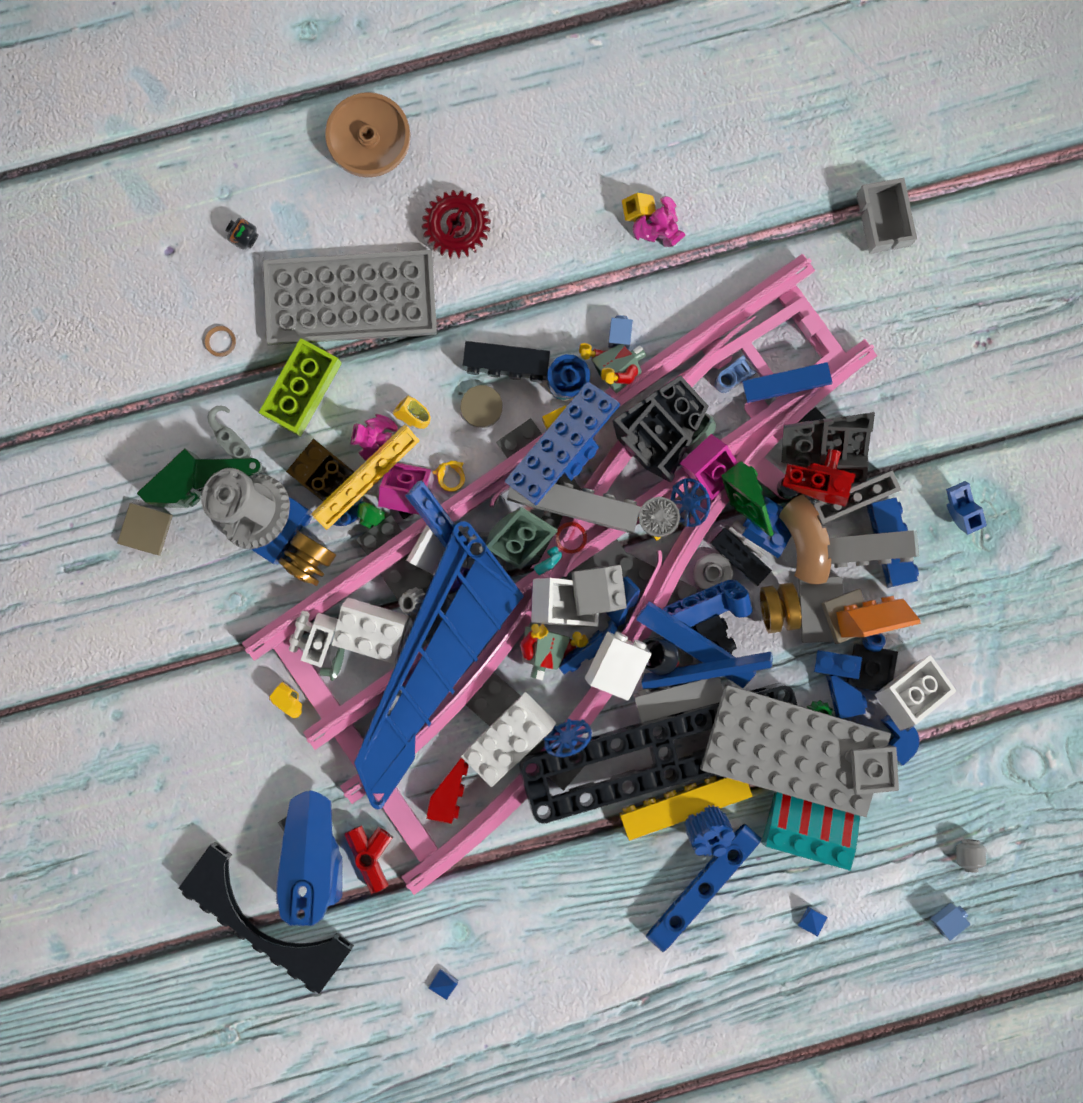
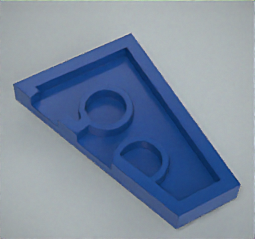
M612 619L607 622L609 625L604 631L597 630L592 634L593 636L588 640L586 646L577 647L562 660L559 669L564 675L569 671H576L581 666V662L586 659L591 660L596 656L607 631L612 634L617 632L618 626Z

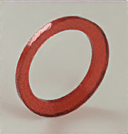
M564 523L557 530L555 536L556 544L565 553H577L585 547L587 533L578 523ZM569 526L578 528L583 535L582 544L574 550L564 548L559 540L561 531Z

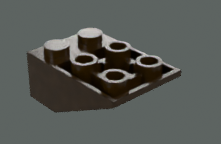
M314 438L286 471L323 502L354 473L351 468Z

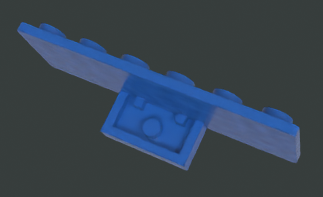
M587 382L505 479V483L532 504L537 505L562 474L572 481L575 476L580 474L588 460L595 456L599 446L593 437L619 408L620 403L592 383Z

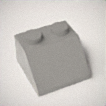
M621 565L602 566L571 572L577 616L627 608Z

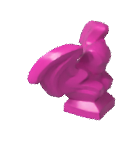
M663 196L660 199L663 206L655 210L652 216L649 217L652 223L648 224L646 222V216H640L633 225V234L636 240L642 238L649 242H655L656 238L663 240L662 244L664 247H673L686 235L683 231L678 230L675 202L672 198Z
M375 414L376 418L365 421L366 427L362 424H354L350 444H359L363 448L358 453L365 461L392 437L393 433H383L384 430L388 429L397 432L398 427L390 418Z

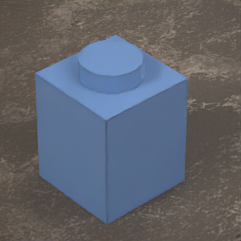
M622 315L611 318L608 348H614L623 344L629 350L633 320Z
M949 903L930 918L940 933L949 941L971 925L966 919L968 914L960 905L956 907L952 903Z

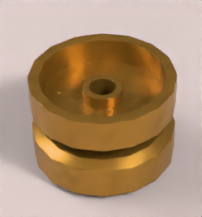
M792 582L780 584L778 590L773 585L761 587L760 607L768 634L781 632L783 625L787 631L800 629L801 609L794 584Z

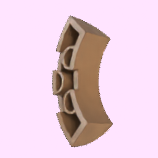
M800 495L792 499L783 508L779 518L789 529L795 543L797 567L794 576L810 584H823L827 582L831 569V558H828L827 547L830 545L829 536L826 528L821 526L817 517L820 514L814 505L804 495Z

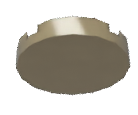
M477 385L472 387L464 394L461 400L462 415L474 427L486 428L492 426L501 416L503 409L501 397L495 389L489 386Z

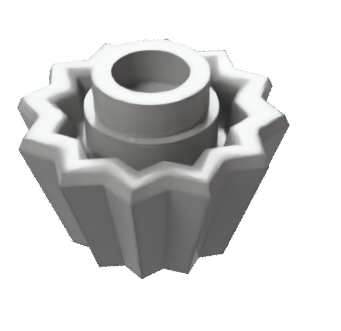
M415 587L403 593L399 604L400 609L404 613L414 617L417 616L426 595L423 589Z

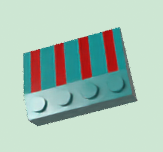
M775 791L761 843L768 848L851 871L857 848L860 816Z

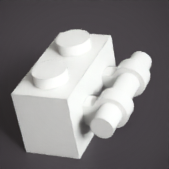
M302 611L300 617L295 622V632L289 640V651L297 652L298 647L304 649L301 661L322 667L338 619L318 613L314 623L308 621L310 614ZM304 631L310 632L308 640L302 637Z

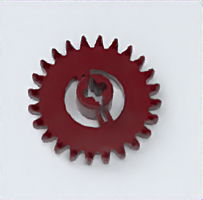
M452 190L450 196L447 192H444V198L437 195V202L430 201L429 204L432 208H425V212L428 215L422 217V220L427 222L421 226L423 230L427 229L423 236L424 238L430 237L427 244L435 243L433 246L434 251L441 248V256L448 251L450 259L454 253L460 259L461 252H464L466 257H469V249L477 253L475 245L482 248L483 243L480 239L487 241L488 237L484 232H490V228L486 225L490 224L491 220L485 218L489 215V212L486 210L482 211L485 208V204H478V197L471 199L472 193L464 196L463 190L458 195H456L455 190ZM458 209L457 213H452L448 216L446 221L448 232L445 234L441 229L443 216L451 210ZM467 213L471 218L472 225L469 232L464 235L466 232L464 216Z

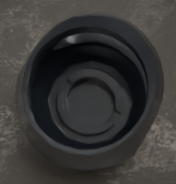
M657 637L643 640L642 642L646 645L657 641L649 651L651 653L648 660L650 666L646 664L645 668L658 675H666L675 670L679 664L680 656L678 648L674 643Z

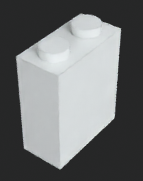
M607 631L585 676V680L590 686L629 701L651 653L646 649L647 645L636 639L632 642L627 640L628 637L620 632L612 634Z

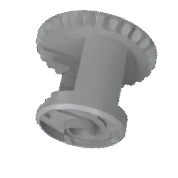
M233 468L220 470L211 476L205 484L201 496L202 508L209 518L221 522L222 533L232 544L244 549L260 548L273 541L283 530L290 511L288 493L277 479L262 474L249 477L245 473Z

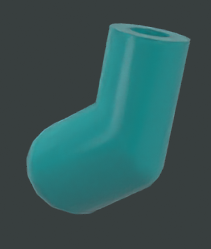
M555 546L549 549L547 553L550 558L534 566V570L538 575H542L554 568L562 558V552H559L558 547Z

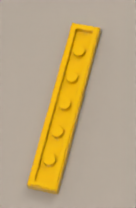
M404 424L319 505L311 515L328 530L420 440Z

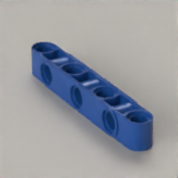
M744 823L734 832L735 838L733 843L727 846L726 854L720 857L714 855L648 931L646 938L661 952H665L759 845L762 838ZM736 849L738 852L737 857L733 860L728 859V852ZM701 883L709 884V889L706 892H699L698 887ZM679 916L680 922L677 925L669 924L671 917Z

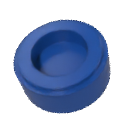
M879 633L863 637L862 643L869 651L879 652L883 649L886 639Z

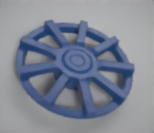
M693 478L682 479L673 485L670 500L675 504L682 505L679 509L680 515L684 510L686 511L685 520L680 516V523L685 527L699 526L707 519L710 512L709 494L699 481ZM688 482L695 483L691 493H689ZM682 484L684 486L685 494H683L682 491L679 489V487ZM699 486L705 494L700 497L695 494ZM676 493L682 500H675ZM700 500H707V509L700 506ZM695 510L705 514L701 520L698 518ZM690 512L695 520V523L689 522Z
M567 719V722L554 726L553 730L544 737L546 751L555 757H567L576 754L589 743L592 736L591 727L583 719L572 721ZM581 726L585 727V729L577 731ZM588 733L587 738L577 737L578 735ZM551 740H557L549 745V742ZM577 742L583 743L579 748H574ZM560 744L556 753L551 751L554 747ZM563 748H570L571 752L562 753Z

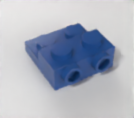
M765 497L764 502L774 535L770 537L747 518L743 524L745 530L742 536L776 558H779L792 535L784 522L779 518L783 507Z

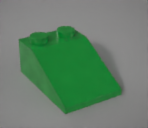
M740 461L721 475L730 505L771 537L774 533L761 493L762 488L757 480V471L752 466H747L744 462Z

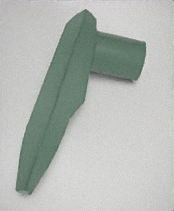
M338 648L336 656L332 660L331 668L321 667L320 676H328L331 681L337 677L343 664L345 649Z

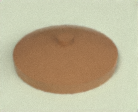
M365 92L349 96L333 109L326 124L325 137L332 158L343 170L359 177H377L392 171L402 162L410 145V128L406 115L396 102L381 94Z

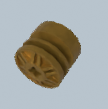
M297 531L290 542L297 549L296 553L285 550L284 554L292 558L291 561L280 558L278 563L297 579L317 586L320 581L312 576L313 573L323 577L324 573L318 568V565L322 564L329 567L336 554Z

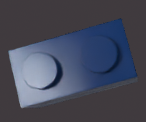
M817 650L814 672L859 680L862 657Z

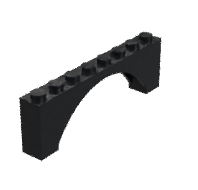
M212 843L178 889L182 891V895L188 900H194L200 904L199 907L202 911L216 916L217 921L221 925L232 928L238 938L246 939L252 943L254 950L270 957L269 960L274 965L284 967L290 977L304 982V986L309 991L320 994L354 945L338 933L334 937L322 941L294 943L276 939L259 930L243 914L233 894L229 873V859L233 854L218 843Z

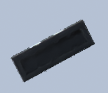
M725 527L709 543L756 586H759L772 571Z

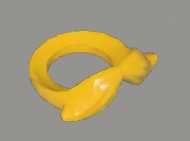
M451 460L440 464L436 470L432 471L433 474L437 475L438 483L445 491H457L465 482V474L462 469L464 462ZM450 465L460 475V483L456 487L450 488L444 484L443 478L445 466Z

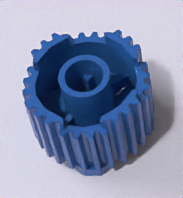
M708 806L704 808V812L701 811L696 816L694 814L688 816L689 819H686L684 823L687 828L686 833L696 855L704 854V856H710L713 854L716 857H720L726 854L727 846L733 843L735 834L726 814L720 811L718 806Z

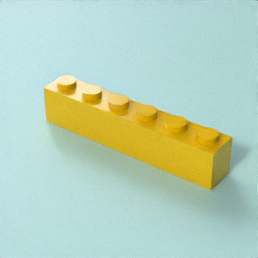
M714 775L705 778V783L697 785L695 782L685 785L684 790L677 793L676 790L668 791L663 794V798L656 800L655 797L644 800L643 805L635 807V804L622 808L623 812L619 813L627 838L630 841L686 821V819H689L688 816L692 814L696 816L697 813L704 812V808L708 806H718L720 809L753 797L748 783L723 776L717 778Z

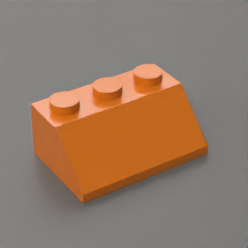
M894 595L882 597V602L876 603V600L862 602L863 606L857 607V604L844 606L843 611L836 612L841 637H866L921 624V622L904 599H894Z

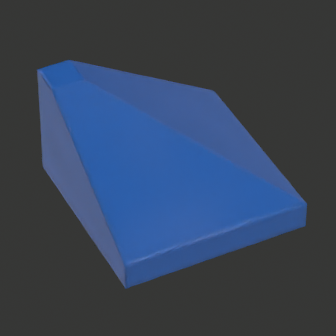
M808 906L798 926L818 937L828 917Z
M440 969L428 988L447 1000L459 980Z

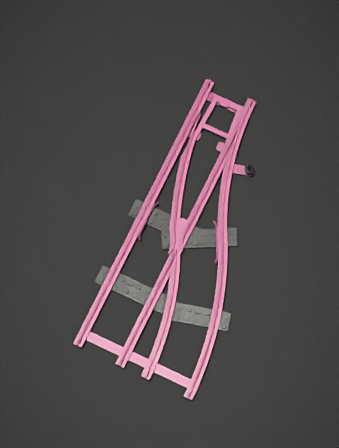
M801 254L641 365V374L631 384L626 385L618 393H615L611 387L604 392L620 403V408L700 351H703L705 356L696 365L680 374L691 387L713 367L720 369L732 360V355L739 350L743 352L760 377L772 375L774 373L752 342L792 318L821 357L814 365L828 362L832 385L775 397L776 399L769 406L765 400L746 403L744 409L751 419L721 439L722 442L727 444L738 463L742 461L757 471V480L780 499L789 500L800 492L783 486L785 474L769 462L765 456L783 438L784 425L798 423L841 383L875 359L877 354L873 350V344L869 345L866 339L845 353L818 313L796 286L815 272V269L810 264L812 262L811 259H807L804 254ZM778 298L784 306L783 310L726 346L724 345L755 319L756 316L741 324L742 322ZM731 331L723 340L720 339V337ZM531 418L496 442L506 456V460L441 504L453 522H456L492 496L490 507L494 508L497 499L509 490L510 486L505 483V479L543 435ZM619 440L583 487L594 490L595 495L603 496V493L606 494L633 457ZM681 467L675 471V477L672 482L661 481L635 499L636 505L642 507L646 501L654 497L671 499L673 485L682 479L689 478ZM564 475L555 483L557 485H561V482L574 485L573 489L582 490L574 478L571 481ZM688 482V488L692 487L695 483ZM683 484L679 487L682 493L684 492ZM725 488L713 500H710L709 515L701 525L684 527L663 564L661 550L656 552V567L626 553L617 540L626 532L544 511L541 519L556 528L557 533L536 554L541 557L539 563L550 558L547 551L555 546L558 547L559 552H562V558L554 568L542 575H538L534 570L515 583L524 597L510 613L501 629L498 630L485 649L483 648L479 653L477 662L473 661L454 685L453 689L455 692L453 695L449 692L429 717L431 725L428 726L425 723L415 736V754L443 729L465 705L491 726L521 697L494 671L525 632V628L531 623L533 579H560L563 576L566 578L569 572L602 566L621 565L623 578L628 576L640 589L636 607L621 633L628 637L627 640L632 642L635 639L642 642L649 638L653 630L636 620L637 615L649 601L663 609L696 593L697 588L680 580V577L704 536L729 502ZM703 499L700 506L707 509V500ZM695 510L698 518L701 520L705 514ZM392 515L388 516L376 527L371 528L356 539L367 555L365 558L242 642L246 653L250 654L254 661L274 648L322 718L303 732L307 742L316 750L335 737L354 767L355 759L364 741L354 723L378 707L394 669L340 705L314 666L301 661L304 651L300 647H298L297 652L289 651V640L295 632V622L300 617L302 611L310 614L308 621L312 622L318 613H325L379 574L399 602L403 593L415 587L423 589V592L426 594L434 575L407 561L409 554L427 525L422 518L402 531ZM693 516L689 519L691 523H695ZM446 596L440 608L444 615L452 603L448 596ZM439 613L425 638L428 644L442 621ZM410 616L411 620L414 623L416 617ZM418 652L402 684L404 688L422 657L420 652ZM591 686L567 719H571V721L583 719L590 726L613 694ZM581 726L577 731L585 729V727ZM544 738L525 756L546 750ZM551 740L549 742V745L557 740ZM579 752L568 756V759L571 761L576 760ZM535 763L528 764L526 772H534L537 765ZM584 766L549 776L548 778L564 791ZM521 773L484 810L439 848L397 787L394 789L382 808L420 862L402 875L406 887L411 890L413 895L431 884L460 861L527 799ZM356 774L340 786L344 792L343 795L349 799L351 804L366 795L359 774ZM374 794L378 801H380L384 795Z

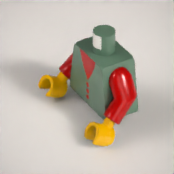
M580 344L579 353L584 360L592 358L591 360L601 379L615 393H618L626 385L631 384L641 374L638 361L646 357V353L640 345L632 351H629L623 344L606 351L598 349L591 351L592 346L590 344Z
M538 624L526 627L524 639L520 642L522 661L533 665L530 677L543 680L546 668L557 670L562 660L576 648V645L584 647L588 644L586 635H581L578 631L574 632L572 640L568 636L549 632L544 624H541L540 627Z

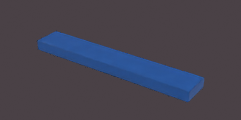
M650 601L636 617L637 621L671 643H674L677 647L702 663L735 658V656ZM756 671L724 677L744 688L756 675Z
M770 651L678 667L666 675H658L653 672L644 673L641 684L643 689H652L769 669L772 667L773 656Z

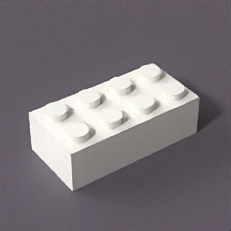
M525 692L466 749L461 757L492 788L551 732L556 722Z

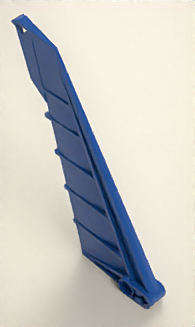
M465 521L457 523L453 528V532L354 762L369 802L375 809H381L415 760V736L425 723L428 726L431 725L429 717L449 692L453 695L455 692L453 689L454 685L472 662H477L479 653L496 631L501 629L503 622L524 597L471 524ZM462 526L464 528L467 526L469 529L467 531L468 536L471 538L474 535L476 539L471 540L465 546L463 542L467 541V539L463 535L458 536V527ZM475 542L482 546V552L479 555H473L470 551V546ZM468 554L475 561L466 578H464L459 570ZM458 575L463 583L444 615L440 608ZM439 613L442 621L424 651L421 646ZM418 652H420L422 657L404 688L402 684ZM399 690H401L402 693H401V695H400L398 701L396 702V704H395L393 710L391 711L390 715H388V712H389V710H390V708H391V706H392V704H393V702H394V700H395V698H396V696H397ZM373 794L384 795L380 801H377Z

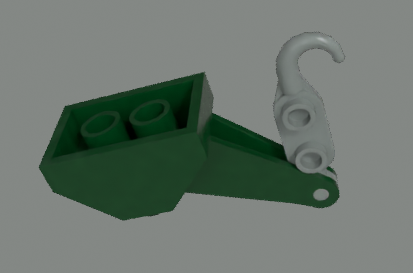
M222 405L215 406L209 411L207 418L217 442L233 459H200L196 454L184 448L137 492L145 503L165 508L193 507L201 500L200 496L207 481L218 471L233 468L245 473L247 476L256 475L262 471V463L255 458H251V450L248 445L231 428L221 425L216 421L215 415L217 412L225 411L230 413V409Z

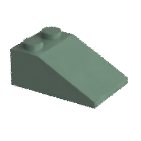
M519 507L503 517L492 528L486 546L492 553L521 570L557 533V529L523 507Z

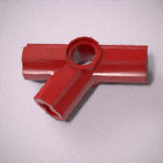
M362 825L344 833L356 859V866L360 869L370 893L373 894L388 887L389 884L378 859L393 839V836L379 826L369 840ZM364 854L369 855L372 858V863L369 865L364 864L361 856Z

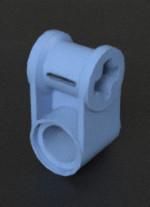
M743 355L717 376L715 387L719 392H729L739 384H742V381L750 379L757 372L751 369L746 362L745 355ZM721 378H728L730 385H724Z

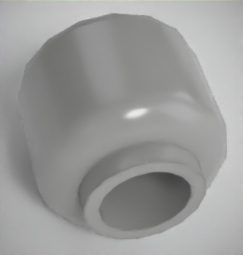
M962 840V843L956 846L957 864L960 867H964L965 872H978V868L986 866V847L980 844V840Z

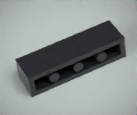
M465 341L462 367L463 370L467 371L466 373L471 375H479V372L488 373L490 377L498 378L500 375H507L509 379L521 380V377L530 378L532 382L540 383L542 380H547L550 351Z

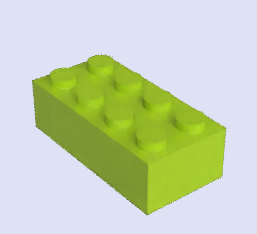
M300 338L262 405L259 414L301 437L342 364L341 361L334 355Z

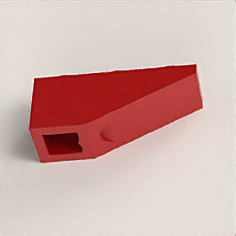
M787 464L783 486L826 503L846 506L853 478Z
M462 757L430 797L426 819L450 824L453 823L454 818L458 819L460 806L457 805L458 797L463 796L465 784H461L462 776H467L469 764Z

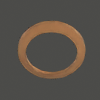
M217 326L206 334L205 346L212 355L224 357L234 350L236 337L229 328ZM217 331H225L232 338L230 349L224 353H217L210 347V338Z

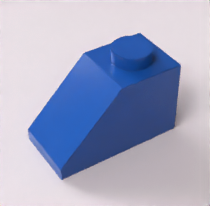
M835 675L826 676L836 717L843 719L866 714L867 700L859 690Z

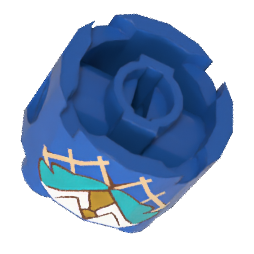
M565 354L559 356L548 369L547 384L549 390L556 399L562 401H572L585 384L590 382L588 365L576 355Z

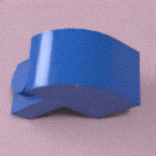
M963 481L946 489L949 500L946 506L951 518L959 529L969 535L987 526L983 508L974 502L968 482Z
M886 715L881 721L895 736L888 742V746L896 747L897 764L903 766L916 754L919 748V735L914 726L900 731L892 718Z

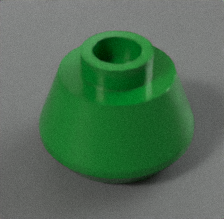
M362 502L358 505L357 518L360 519L359 524L370 529L371 526L376 527L385 519V513L369 503Z

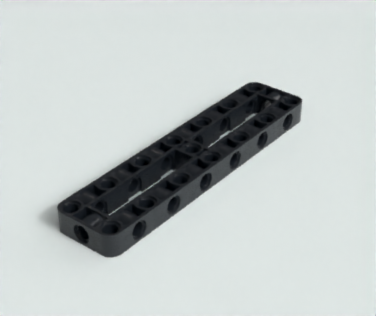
M781 683L771 684L750 691L778 700V692L784 690L785 696L780 701L798 706L793 689ZM720 702L592 736L589 743L579 751L578 758L573 761L569 760L568 756H552L546 750L523 757L520 761L519 769L530 810L535 820L542 824L550 823L713 774L700 769L706 748L678 759L673 740L712 729ZM698 714L703 715V721L700 724L695 723V717ZM657 726H661V734L658 736H654V728ZM619 738L621 741L619 747L611 748V741ZM577 742L574 748H579L583 743ZM559 746L553 748L551 751L556 753ZM648 747L650 749L653 761L652 767L638 771L634 769L610 776L608 780L597 783L590 782L569 788L567 792L552 796L550 794L546 777ZM667 747V754L664 757H659V750ZM563 748L562 753L571 752L570 748ZM530 763H535L537 765L536 770L532 773L526 772V766ZM669 768H672V776L669 778H665V771ZM625 781L632 782V786L628 790L622 789ZM589 793L590 799L584 803L580 802L581 795ZM541 806L548 807V811L544 815L537 813L538 808Z

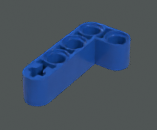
M733 579L721 582L662 609L688 627H692L727 611H730L739 618L746 617L753 611L747 589L737 580Z

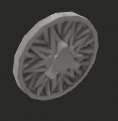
M664 497L649 499L643 504L639 512V522L642 529L654 537H665L673 533L680 521L678 507L670 499Z
M706 554L699 558L694 565V581L700 589L705 590L726 580H732V565L720 554Z

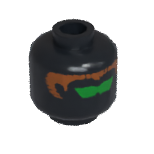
M238 218L235 222L231 220L225 230L228 232L227 240L242 250L251 249L259 236L256 233L257 227L243 218Z

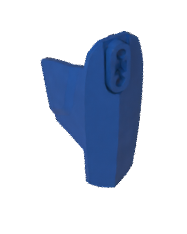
M309 790L296 795L289 803L278 868L276 904H278L281 919L288 925L313 926L324 918L328 906L336 904L342 898L343 886L342 856L339 851V845L332 833L331 801L324 795ZM301 887H305L307 889V892L304 896H301L299 894V890ZM300 910L305 912V916L302 919H299L297 916Z

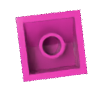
M712 434L680 462L689 478H693L703 484L710 500H713L725 488L721 475L738 464L727 444Z
M396 463L382 479L379 489L378 507L419 515L405 495L418 481H423L428 488L431 469Z

